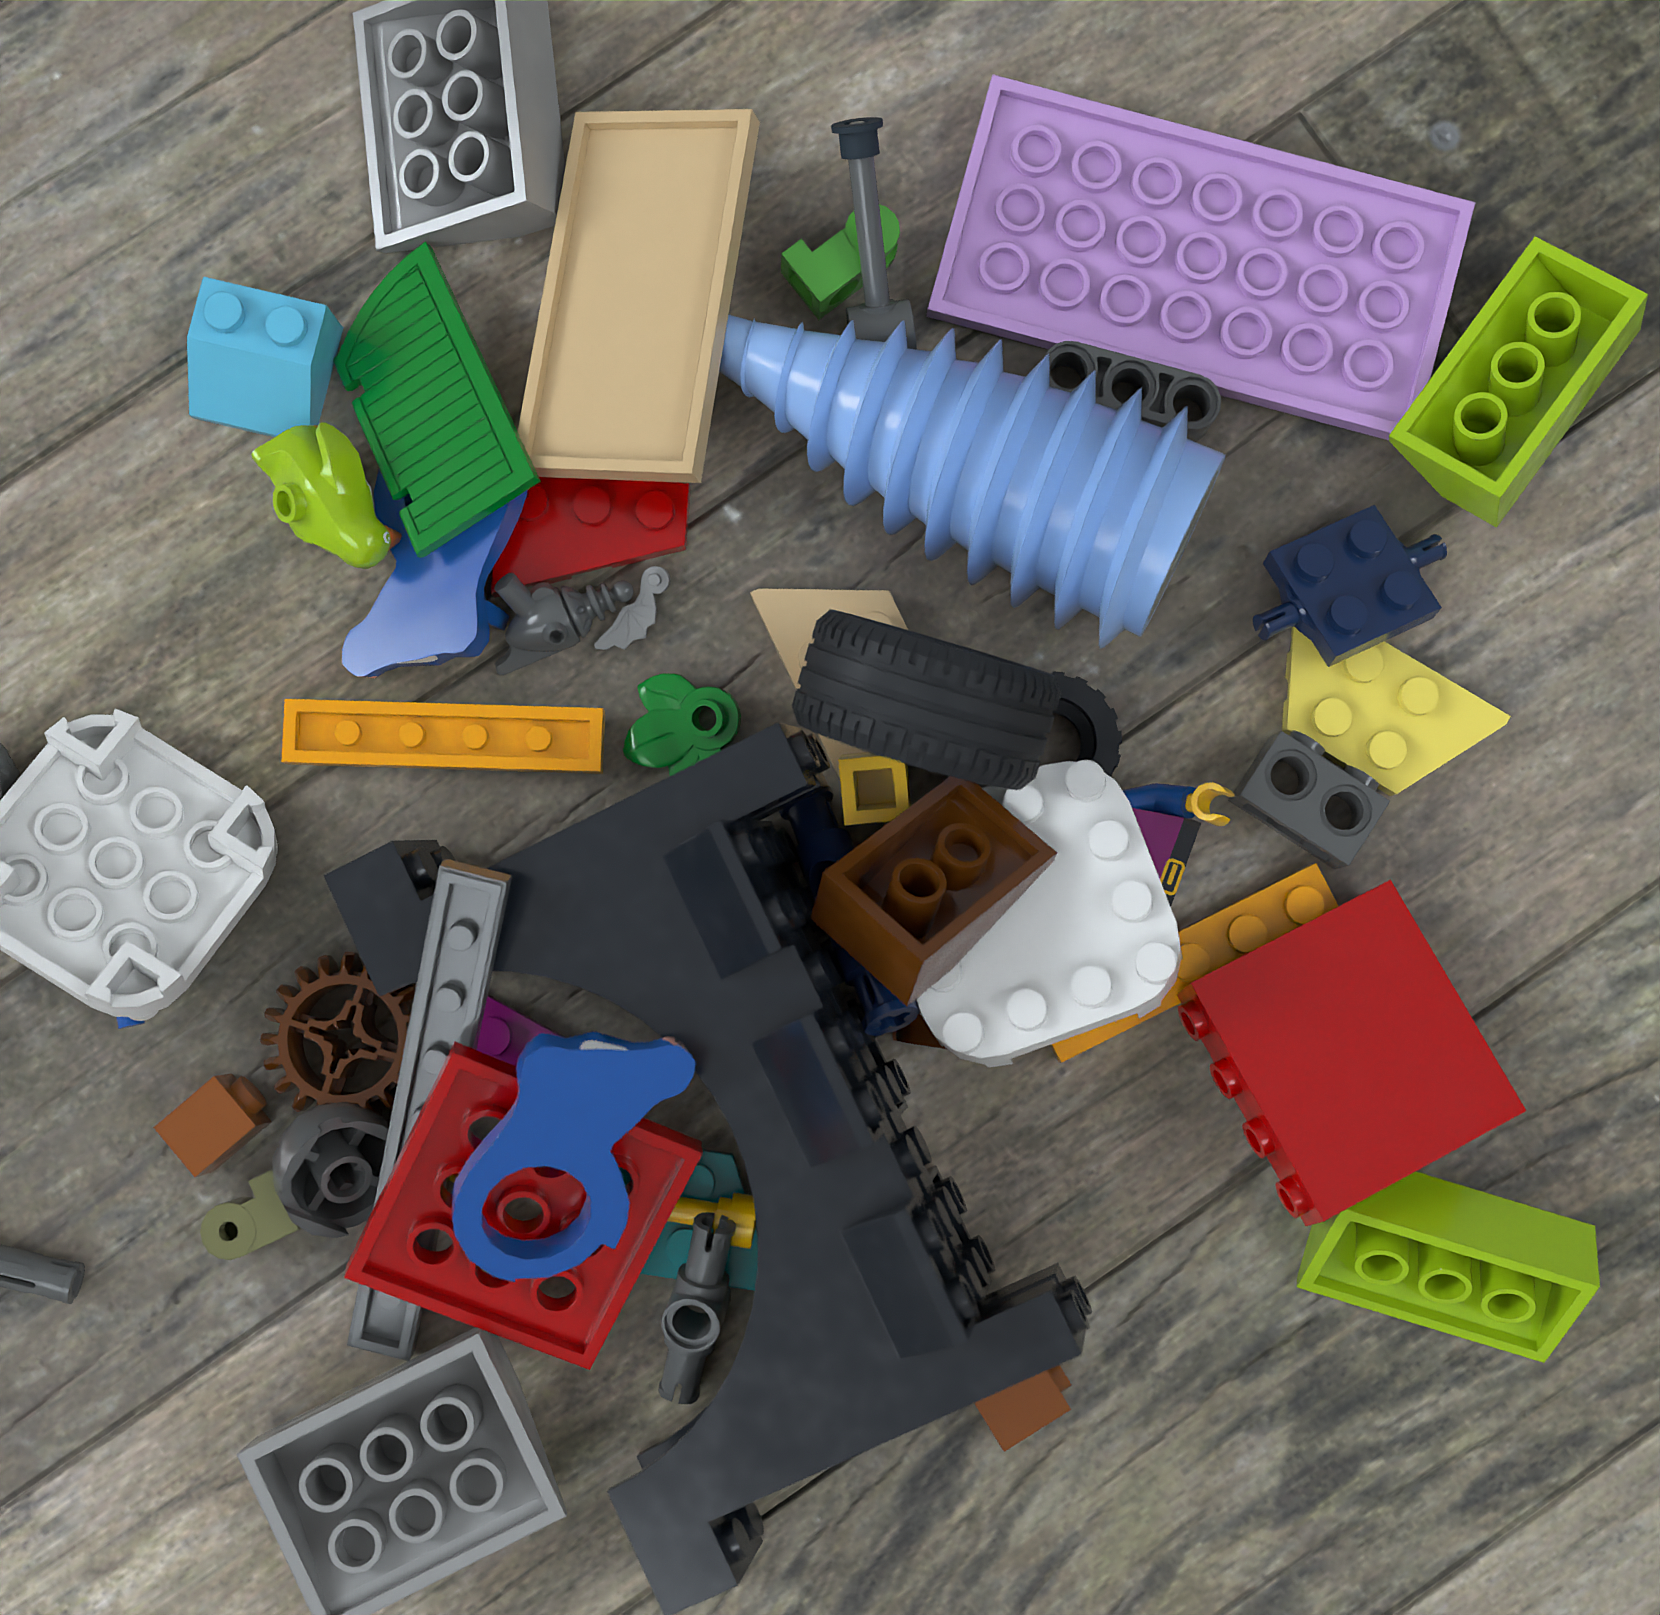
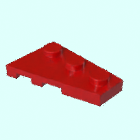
M539 477L540 482L528 489L519 520L507 545L493 567L491 594L494 598L500 597L494 590V586L499 579L508 573H514L525 587H529L541 582L552 584L572 579L574 575L610 566L616 568L685 551L691 495L690 484L660 481Z

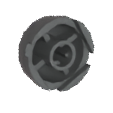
M349 1102L317 1105L297 1116L283 1132L272 1158L275 1191L294 1224L311 1235L338 1238L349 1235L346 1228L355 1227L364 1221H368L374 1207L390 1125L388 1121L370 1108H363L358 1104Z

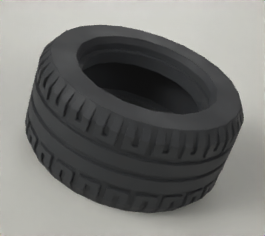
M830 609L816 621L812 634L814 642L808 645L804 659L807 664L802 666L798 679V684L801 686L796 689L792 702V708L798 725L824 737L879 756L988 786L1021 790L1036 778L1040 765L1038 758L1043 755L1048 740L1045 735L1050 733L1055 717L1052 715V712L1057 709L1061 696L1060 687L1055 675L941 639L838 610Z

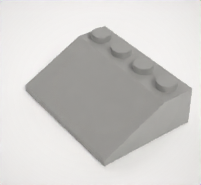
M384 0L354 12L353 22L376 251L392 253L415 250L425 241L433 248L515 238L555 226L565 173V160L548 0Z
M476 1327L257 1436L236 1454L312 1615H371L567 1515L566 1507L519 1379L497 1335Z

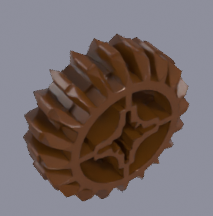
M357 952L344 953L340 970L337 962L331 955L320 956L317 964L319 977L306 966H301L295 970L296 980L302 988L301 991L287 984H281L277 988L276 993L279 998L288 1004L286 1010L275 1007L266 1009L264 1013L265 1018L269 1021L280 1023L278 1032L261 1034L260 1042L267 1046L278 1045L279 1056L269 1057L263 1062V1066L267 1071L284 1067L287 1075L278 1080L274 1088L279 1094L289 1092L296 1087L300 1089L292 1104V1108L297 1112L305 1111L317 1100L316 1106L327 1103L349 1102L358 1104L363 1108H370L382 1116L380 1100L391 1111L393 1109L411 1017V1004L414 1001L417 984L407 987L402 992L396 990L384 996H379L365 965L363 970L361 969V959ZM345 985H357L353 999L345 1001L340 1014L334 1019L317 1018L309 1015L314 1005L330 991ZM375 995L379 996L386 1003L394 1016L398 1030V1044L394 1043L395 1040L383 1036L376 1028L375 1012L377 1005L373 1003ZM351 1020H353L352 1023L355 1024L353 1035L361 1038L363 1043L375 1047L349 1049V1057H347L345 1053L347 1043L338 1039V1035L326 1032L325 1030L352 1028ZM303 1034L305 1038L316 1042L323 1050L324 1065L321 1073L326 1075L325 1081H322L315 1074L307 1061L303 1047ZM365 1058L392 1063L385 1076L367 1090L362 1092L343 1091L347 1077L354 1076L358 1065Z

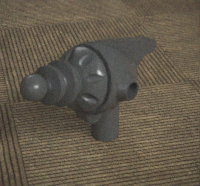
M514 573L504 575L496 583L494 590L516 615L505 633L506 641L510 645L509 650L495 662L496 672L499 675H506L575 646L581 642L580 636L584 639L588 635L592 619L597 616L600 621L605 620L606 610H610L612 613L616 612L615 601L627 602L632 598L634 593L633 586L629 582L622 580L616 582L610 590L603 582L600 583V589L595 590L591 585H587V593H580L568 586H560V591L558 587H552L548 583L541 582L534 585L531 591H529Z

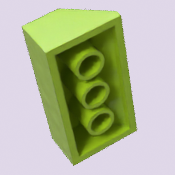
M1535 236L1389 435V442L1443 498L1497 528L1639 333L1648 294Z
M1416 1171L1328 1220L1311 1225L1297 1275L1296 1287L1545 1363L1600 1288L1595 1225Z

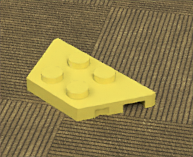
M1292 627L1291 646L1286 660L1285 678L1288 681V693L1283 707L1282 731L1290 735L1292 730H1295L1314 739L1325 749L1322 756L1342 768L1350 765L1365 772L1378 782L1379 787L1377 789L1389 796L1400 793L1502 728L1511 717L1385 641L1328 667L1312 641L1299 632L1296 627Z

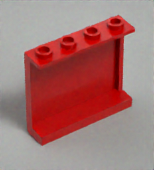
M1391 879L1191 982L1177 994L1182 1004L1178 1006V1014L1185 1030L1195 1041L1202 1040L1214 1063L1210 1064V1071L1215 1084L1227 1099H1235L1246 1119L1242 1127L1249 1145L1260 1158H1268L1280 1180L1276 1182L1275 1187L1283 1206L1292 1217H1301L1306 1227L1328 1220L1526 1112L1524 1105Z

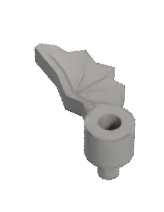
M652 566L643 572L640 594L633 604L622 607L614 624L595 642L594 646L596 649L607 650L615 645L626 650L634 640L647 637L648 627L656 623L657 606L654 594L663 593L670 586V574L666 569Z

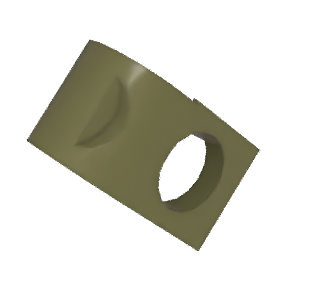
M273 1170L248 1181L256 1198L240 1197L216 1205L207 1212L201 1224L200 1234L202 1243L210 1254L224 1260L240 1258L302 1229L291 1221L275 1191Z

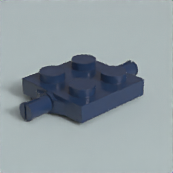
M1370 506L1268 553L1263 565L1279 589L1281 605L1253 616L1255 631L1262 629L1258 636L1266 641L1276 634L1296 627L1299 632L1312 641L1328 667L1423 624L1436 616L1442 607L1422 578L1420 569L1446 558V544L1443 542L1438 545L1442 538L1437 534H1432L1428 538L1406 547L1395 537L1376 506Z

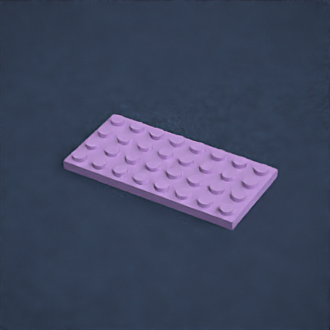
M992 74L930 298L927 317L1050 349L1055 344L1063 341L1081 342L1200 374L1210 379L1216 385L1221 396L1389 440L1392 430L1431 378L1475 202Z

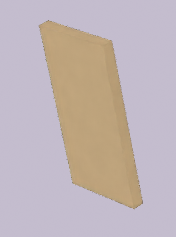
M752 109L575 112L518 426L520 438L539 477L701 483L760 121Z

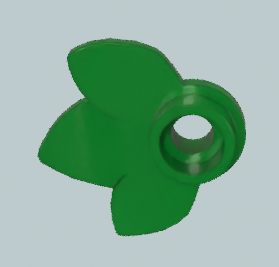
M662 673L652 676L638 685L640 699L649 712L637 719L629 729L624 742L623 754L627 759L641 766L653 768L668 766L669 775L671 776L723 750V747L736 737L741 725L739 705L735 698L724 689L711 686L697 688L682 675L674 673ZM706 706L714 710L717 718L715 726L709 731L704 729L699 723L700 711Z

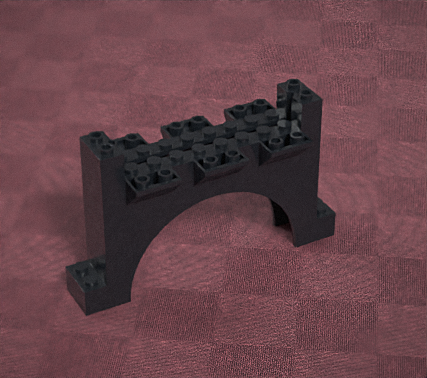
M780 722L486 868L512 875L493 971H510L544 976L578 986L615 1003L642 1020L661 1037H674L680 1041L695 1060V1072L715 1098L732 1129L745 1163L753 1194L758 1231V1269L753 1306L744 1339L732 1368L714 1400L694 1419L671 1436L640 1452L636 1457L642 1470L615 1484L607 1491L664 1615H673L739 1585L763 1543L761 1538L764 1534L763 1522L754 1501L1082 1355L1085 1333L1087 1329H1090L1087 1315L1092 1314L1089 1300L1078 1278L1072 1276L1066 1279L1058 1263L987 1295L992 1282L988 1274L995 1271V1265L981 1236L977 1235L971 1238L960 1216L967 1212L961 1191L951 1176L945 1179L942 1178L936 1165L926 1169L925 1165L932 1162L927 1144L918 1128L913 1126L907 1129L901 1117V1114L908 1108L904 1097L911 1094L905 1074L895 1059L886 1061L876 1038L882 1035L870 1036L864 1032L861 1022L865 1014L854 992L845 996L842 994L839 984L845 982L834 951L830 946L821 949L817 941L818 938L826 934L823 929L810 919L815 901L809 887L802 886L792 865L798 862L795 855L796 847L789 833L784 827L776 830L772 821H760L829 787L822 772L830 769V763L814 733L806 735L801 728ZM437 840L391 841L323 875L379 996H384L418 980L439 867L445 859L456 861L445 846H439Z

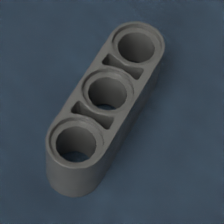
M1077 341L1057 343L1045 354L1046 356L1049 353L1050 387L1070 393L1075 389H1066L1058 386L1052 380L1050 371L1060 366L1070 367L1080 375L1082 382L1096 370L1097 404L1116 410L1123 405L1113 395L1111 387L1114 384L1120 382L1130 383L1138 390L1142 387L1141 420L1161 428L1177 415L1173 407L1174 400L1184 398L1194 401L1200 407L1202 413L1201 420L1195 422L1187 421V439L1197 442L1206 434L1221 409V396L1218 388L1210 379L1200 374Z

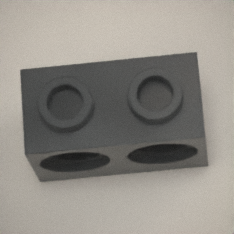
M1292 730L1290 735L1279 731L1267 739L1234 790V797H1230L1228 801L1331 868L1338 869L1349 866L1390 803V800L1376 792L1379 787L1378 782L1365 772L1350 765H1346L1342 770L1323 758L1322 755L1325 749L1314 739L1295 730ZM1276 762H1285L1291 765L1297 773L1298 786L1292 795L1279 792L1272 784L1271 769ZM1331 796L1342 798L1351 809V821L1345 830L1335 828L1326 818L1325 807Z

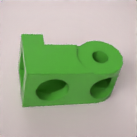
M879 204L887 269L894 261L897 252L900 227L895 214L886 206ZM854 211L849 215L845 228L814 251H811L804 241L800 239L781 253V274L818 320L863 287Z

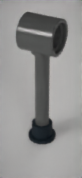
M865 117L836 122L831 125V131L834 134H839L841 158L848 160L865 299V302L859 306L846 307L847 325L853 320L856 339L886 342L900 322L904 320L907 349L917 350L914 321L909 299L893 300L889 296L874 156L880 154L877 129L883 127V119L880 117Z

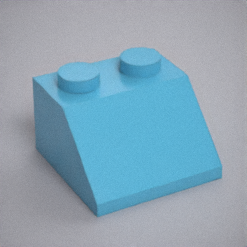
M203 277L187 335L189 415L194 419L271 437H276L294 426L318 425L334 367L333 358L337 355L343 332L342 325L327 305Z

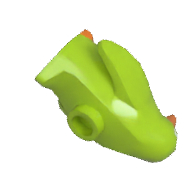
M321 422L319 425L294 426L259 446L251 454L254 462L271 478L275 486L273 506L278 518L288 523L295 535L306 543L314 544L338 556L351 566L369 569L381 562L388 551L400 542L401 533L383 525L375 515L371 486L365 479L359 453L347 436L333 425Z

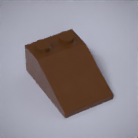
M950 776L823 872L810 919L901 1002L908 1006L959 963L1052 864L1057 852L977 783Z

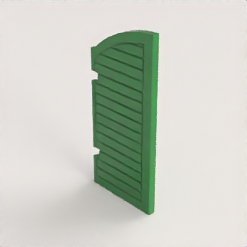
M425 241L397 264L374 289L347 332L339 354L333 358L334 365L346 391H353L359 385L363 386L365 393L354 399L351 404L392 499L400 500L406 494L411 496L413 502L408 507L403 508L399 515L419 558L432 553L540 482V478L433 248Z

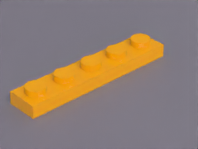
M284 699L281 762L287 765L603 774L605 710L603 708Z
M1317 863L1310 864L1179 930L1178 934L1183 960L1180 963L1176 982L1162 999L1161 1006L1141 1018L1138 1017V1014H1134L1051 1044L1050 1046L1058 1062L1062 1063L1180 1004L1181 1002L1177 994L1191 982L1338 907Z

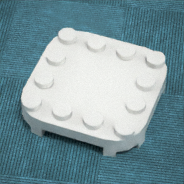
M118 709L114 710L113 715L91 714L71 722H67L65 717H63L44 733L48 744L0 800V950L91 1008L115 1017H129L136 1021L148 1020L155 1016L159 1010L168 1007L189 988L266 886L276 865V855L278 853L275 829L265 808L264 801L247 785L241 790L143 729L138 717Z
M1081 760L1078 762L1065 761L1040 766L1036 778L1021 790L1003 789L993 786L982 788L1053 848L1057 855L1052 864L959 963L917 998L922 1016L942 1047L944 1046L960 1059L984 1064L987 1068L1013 1064L1012 1058L1134 1014H1138V1017L1141 1018L1161 1006L1162 999L1176 982L1180 963L1183 960L1177 923L1130 802L1116 780L1104 773L1103 769L1096 762Z

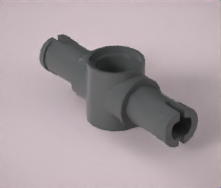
M703 1212L694 1217L687 1262L678 1268L675 1286L661 1318L664 1342L668 1347V1352L658 1392L662 1398L672 1402L675 1389L678 1387V1384H681L682 1388L678 1404H692L699 1399L706 1356L715 1349L717 1337L731 1301L729 1275L725 1268L736 1224L733 1220H729L728 1217L721 1215L718 1229L716 1228L715 1234H713L712 1226L715 1213ZM687 1305H696L703 1308L707 1313H697Z

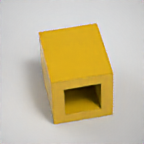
M870 752L842 754L838 763L844 825L892 821L911 806L907 764Z

